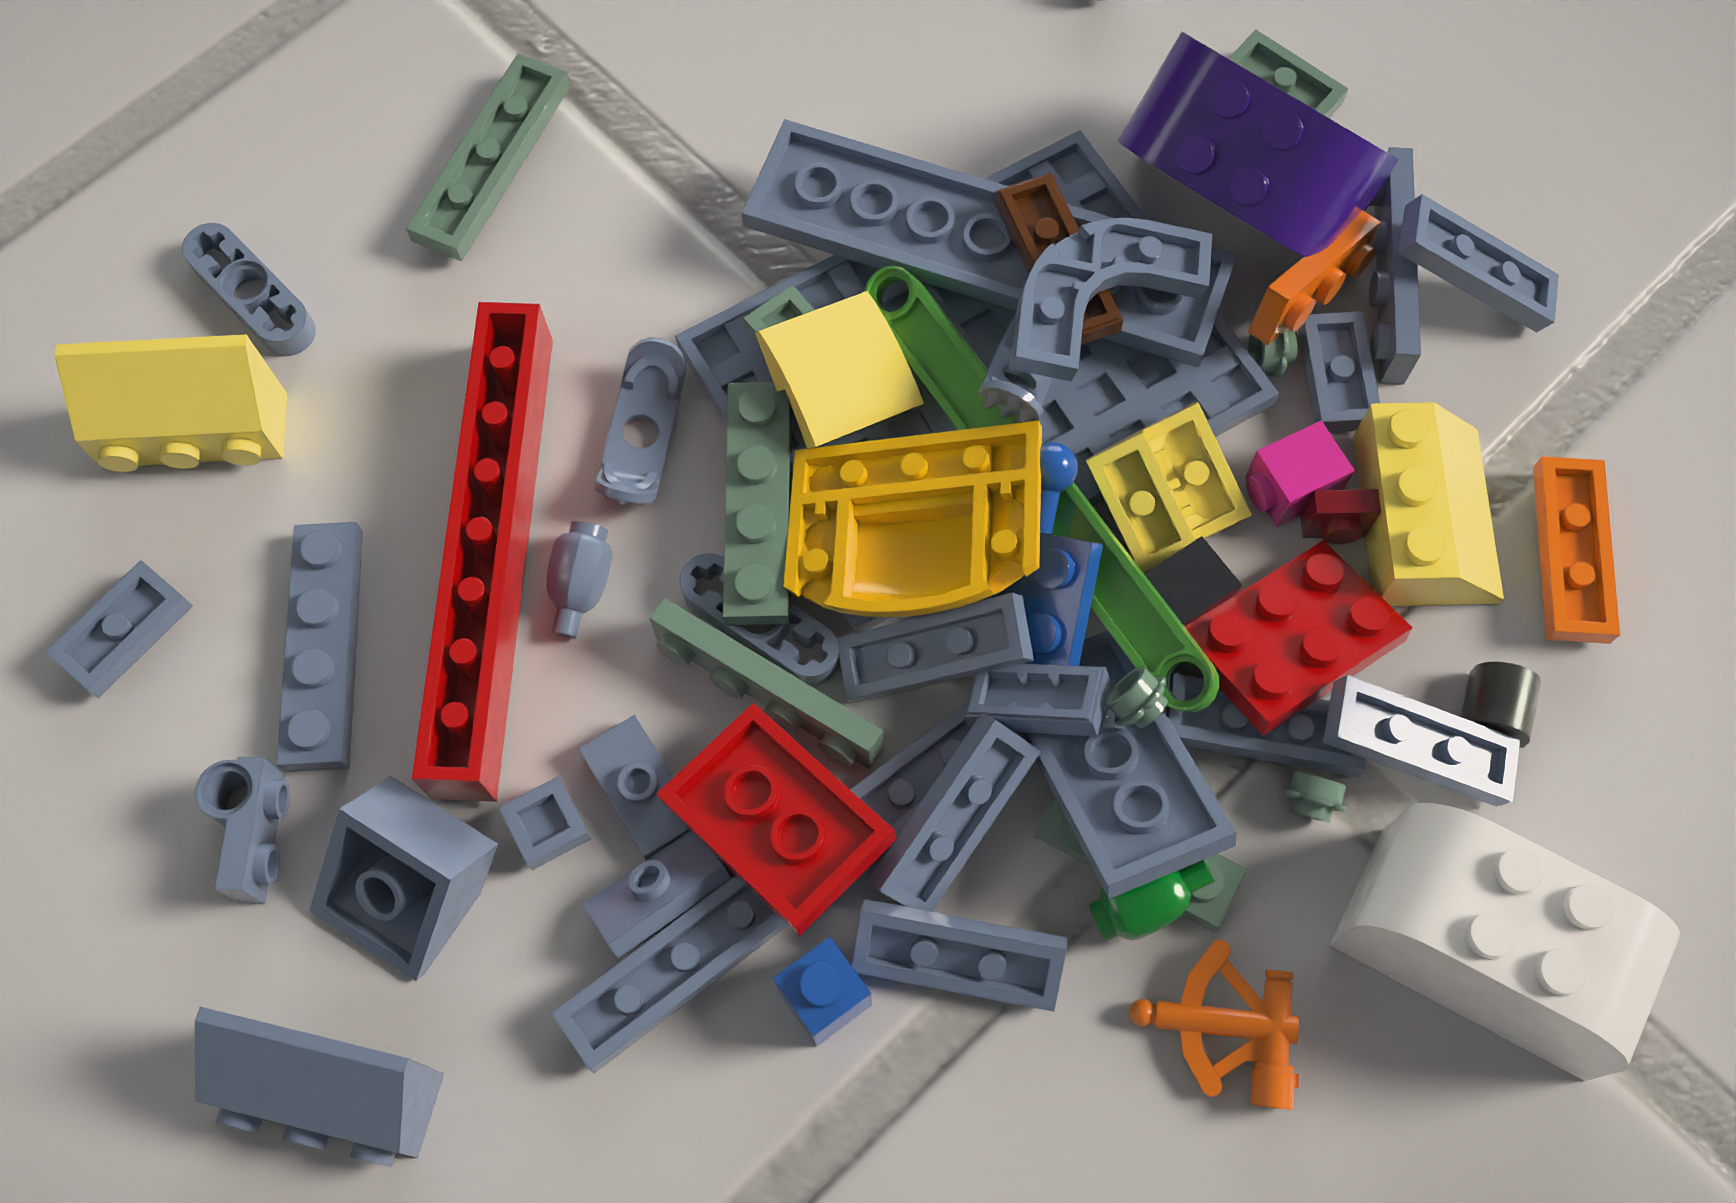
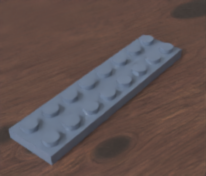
M784 119L741 212L744 227L881 269L893 265L902 267L921 282L1016 311L1021 290L1028 277V273L994 203L995 191L1008 186ZM1067 204L1079 229L1081 225L1112 218ZM1215 248L1211 249L1209 287L1201 299L1142 286L1118 285L1108 289L1124 321L1121 332L1103 338L1199 368L1237 255Z

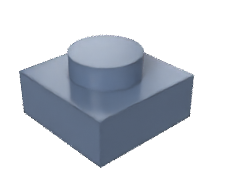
M559 776L499 807L527 866L532 871L592 839Z

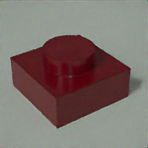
M1378 489L1314 490L1300 515L1303 538H1323L1329 544H1347L1365 537L1381 513Z

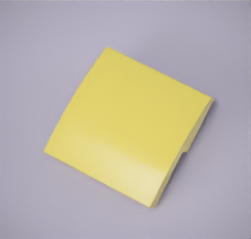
M868 291L755 332L777 392L786 390L807 448L817 447L924 404L907 360L890 326Z
M1194 402L1142 428L1085 460L1135 563L1142 572L1159 565L1199 537L1203 536V538H1206L1252 516L1198 402Z

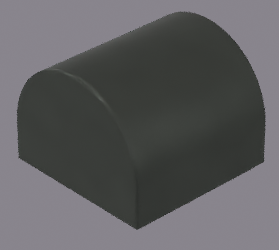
M1490 661L1477 664L1469 674L1461 718L1519 739V748H1524L1531 738L1541 686L1540 676L1526 667L1513 663Z

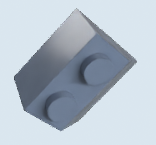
M389 776L339 809L309 911L417 981L427 972L481 894L498 843L397 779Z

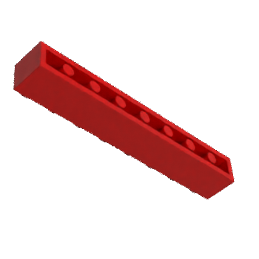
M478 302L411 778L431 799L497 802L553 339L540 304Z

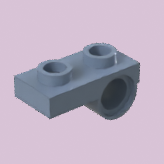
M237 757V760L216 762L204 770L195 787V799L198 807L206 815L225 827L215 890L238 903L265 904L268 885H272L275 882L279 872L280 855L275 839L278 820L283 819L288 812L290 788L288 781L285 779L286 775L263 757ZM248 785V792L244 801L236 808L227 810V801L231 793L241 786Z

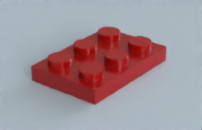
M1324 540L1185 626L1186 630L1214 665L1219 675V689L1263 736L1332 691L1333 681L1346 675L1353 677L1404 643L1413 629Z
M754 703L656 793L661 803L799 937L897 840L895 830Z

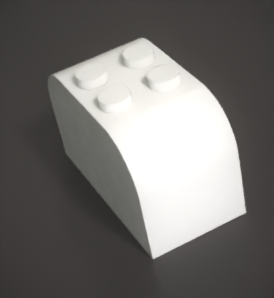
M1417 803L1409 806L1382 830L1329 946L1583 1081H1588L1618 1073L1628 1068L1676 948L1680 931L1671 918L1643 898L1488 819L1447 805Z

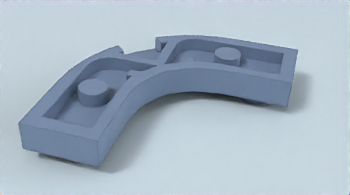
M1111 218L1081 225L1077 233L1061 240L1056 245L1052 243L1035 262L1021 290L1015 314L1009 369L1072 381L1079 369L1084 312L1087 303L1098 292L1118 285L1142 286L1201 299L1209 287L1212 234L1139 218Z

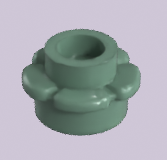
M1285 330L1267 346L1250 334L1248 352L1264 373H1269L1270 377L1279 378L1284 374L1286 367L1292 366L1296 361L1297 338L1293 331Z
M1144 666L1137 667L1124 676L1108 694L1105 703L1116 715L1114 722L1118 726L1124 727L1134 723L1138 728H1144L1153 722L1168 703L1167 698L1163 696L1166 679L1162 675L1154 677Z
M1294 771L1289 790L1282 789V795L1293 800L1290 812L1330 823L1333 811L1345 813L1348 810L1347 806L1342 805L1346 785L1329 779Z

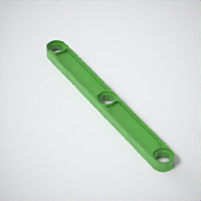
M893 265L876 271L868 280L865 292L868 291L877 304L907 362L957 429L964 430L1014 424V414L1002 418L999 406L991 409L984 408V398L978 395V392L988 369L923 284L902 267ZM894 282H906L909 288L907 302L896 311H885L882 306V296L886 288ZM1073 482L1069 488L1060 492L1052 535L1103 544L1091 603L1092 610L1136 668L1144 666L1154 677L1162 675L1166 679L1163 696L1168 700L1167 707L1182 712H1198L1208 707L1216 698L1219 690V675L1214 665ZM1184 663L1195 664L1204 675L1202 692L1190 701L1178 700L1172 694L1169 687L1171 673L1176 667Z

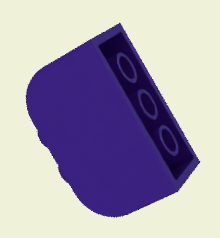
M1182 31L1118 138L1120 144L1141 159L1304 257L1317 254L1329 247L1362 210L1364 212L1367 210L1399 160Z

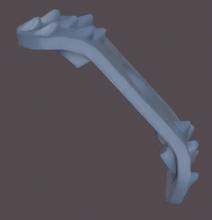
M1014 317L997 347L978 395L984 398L985 409L999 406L1002 418L1014 414L1015 423L1038 421L1044 411L1042 405L1052 378L1009 369ZM1003 372H1010L1020 376L1030 385L1032 390H1026L1011 383Z
M649 337L639 340L630 348L594 488L604 498L617 499L620 505L632 502L643 506L647 503H653L657 497L686 375L687 361L682 351L671 341ZM633 419H646L656 426L659 436L651 446L645 448L634 447L624 439L622 433L624 426Z

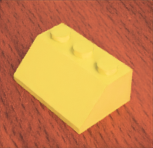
M247 334L56 344L54 357L75 442L101 468L116 472H130L136 470L138 466L167 465L178 469H190L198 466L199 463L222 461L248 466L259 463L261 459L283 458L287 393Z
M1434 402L1371 404L1352 439L1359 489H1378L1381 513L1365 536L1372 588L1390 606L1500 604L1504 600L1477 429Z

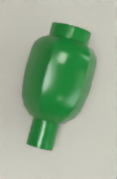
M1204 859L1111 899L1108 898L1102 887L1100 899L1090 903L1089 908L1097 927L1106 941L1117 936L1131 941L1138 940L1163 929L1181 917L1189 906L1191 893L1215 882V879Z

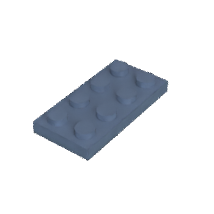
M1108 630L1084 639L1079 666L1106 667L1111 680L1108 690L1109 694L1114 686L1136 667ZM1105 705L1098 737L1021 732L1026 738L1025 741L1041 751L1036 758V762L1109 899L1236 846L1237 832L1164 711L1144 728H1138L1134 723L1124 727L1118 726L1114 722L1116 715Z

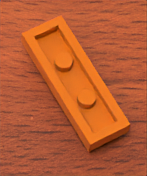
M1362 210L1329 247L1317 254L1303 257L1270 284L1248 333L1268 346L1287 328L1293 332L1297 331L1307 320L1317 302H1321L1324 305L1328 304L1337 294L1346 277L1351 276L1356 279L1366 269L1376 251V248L1370 245L1381 222Z
M1541 456L1533 466L1546 640L1611 644L1620 636L1605 460Z

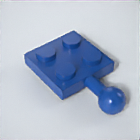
M1058 442L1042 443L1040 448L1039 569L1027 577L1024 575L1003 591L985 599L1012 592L1023 596L1034 661L1026 662V664L1079 666L1103 544L1052 535L1060 492L1072 485L1078 471V464L1074 453L1067 446Z

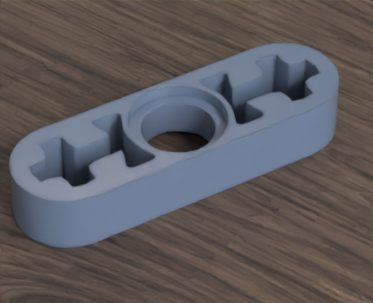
M205 223L195 227L187 234L183 241L182 252L193 271L272 353L280 356H292L301 353L309 347L315 337L316 328L303 303L228 227L219 223ZM215 248L217 251L223 252L230 264L222 270L220 265L210 255L206 254L210 249ZM253 278L263 280L262 290L255 297L246 300L234 297L236 288L243 281ZM275 308L286 322L293 323L294 326L286 332L279 327L276 328L268 314Z
M704 553L693 557L685 564L680 574V587L685 603L694 613L738 643L810 686L824 684L835 675L840 663L839 644L835 634L827 626L790 602V624L796 625L792 628L793 640L808 649L812 648L816 643L822 644L821 650L824 661L821 664L818 661L810 660L805 666L800 665L799 650L796 646L785 640L790 624H776L766 633L754 634L747 631L743 625H726L723 619V597L712 590H708L703 596L699 595L700 590L697 580L700 577L710 581L716 575H719L723 590V556ZM782 642L780 650L774 649Z

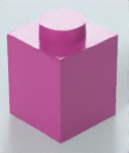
M1321 420L1257 450L1245 475L1246 489L1255 507L1262 512L1266 511L1275 526L1278 527L1302 514L1314 490H1344L1355 470Z

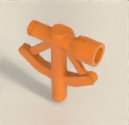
M1216 940L1189 972L1180 1003L1157 1000V1004H1154L1147 999H1138L1130 1005L1129 1017L1135 1025L1146 1027L1152 1024L1156 1025V1029L1180 1031L1183 1056L1202 1091L1207 1096L1214 1097L1220 1094L1222 1091L1220 1078L1245 1061H1254L1250 1105L1293 1110L1294 1089L1299 1087V1074L1294 1073V1066L1289 1065L1290 1044L1297 1045L1299 1034V1016L1291 1015L1293 983H1291V980H1293V972L1265 970V977L1267 979L1264 983V1000L1262 1001L1228 961L1227 958L1231 954L1230 945L1224 940ZM1217 971L1223 975L1252 1011L1202 1005L1207 984ZM1201 1034L1251 1040L1212 1066L1203 1050Z

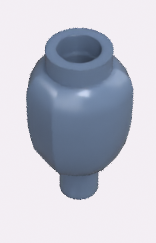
M572 521L569 533L561 534L553 544L546 578L548 597L557 608L552 628L553 634L567 638H576L582 614L592 610L600 601L612 561V550L606 542L608 529L584 521Z

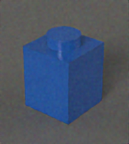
M830 936L773 977L777 991L816 1046H819L872 1006V993Z

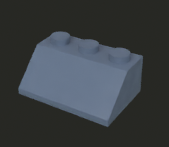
M199 1007L195 1018V1102L220 1108L216 1123L258 1133L262 1119L285 1124L287 1126L282 1138L283 1140L323 1150L329 1136L352 1141L354 1144L350 1157L392 1167L396 1153L418 1158L444 1073L410 1058Z

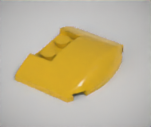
M1039 420L795 450L783 587L799 598L802 594L816 604L840 613L869 617H907L938 613L963 607L1003 591L1024 575L1027 577L1039 569L1040 448L1042 445V426Z

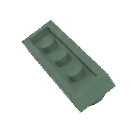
M517 53L405 229L412 242L462 262L570 89L571 84L566 71Z
M774 382L728 383L723 619L726 625L790 624V592L783 587L791 502L792 406L786 390L777 392Z
M666 598L662 599L649 617L658 640L656 646L665 656L684 667H688L691 662H694L712 673L709 677L711 682L733 698L741 700L746 694L765 705L766 707L763 712L785 730L795 733L801 727L819 738L818 746L820 749L839 763L851 766L855 760L870 770L882 752L883 729Z

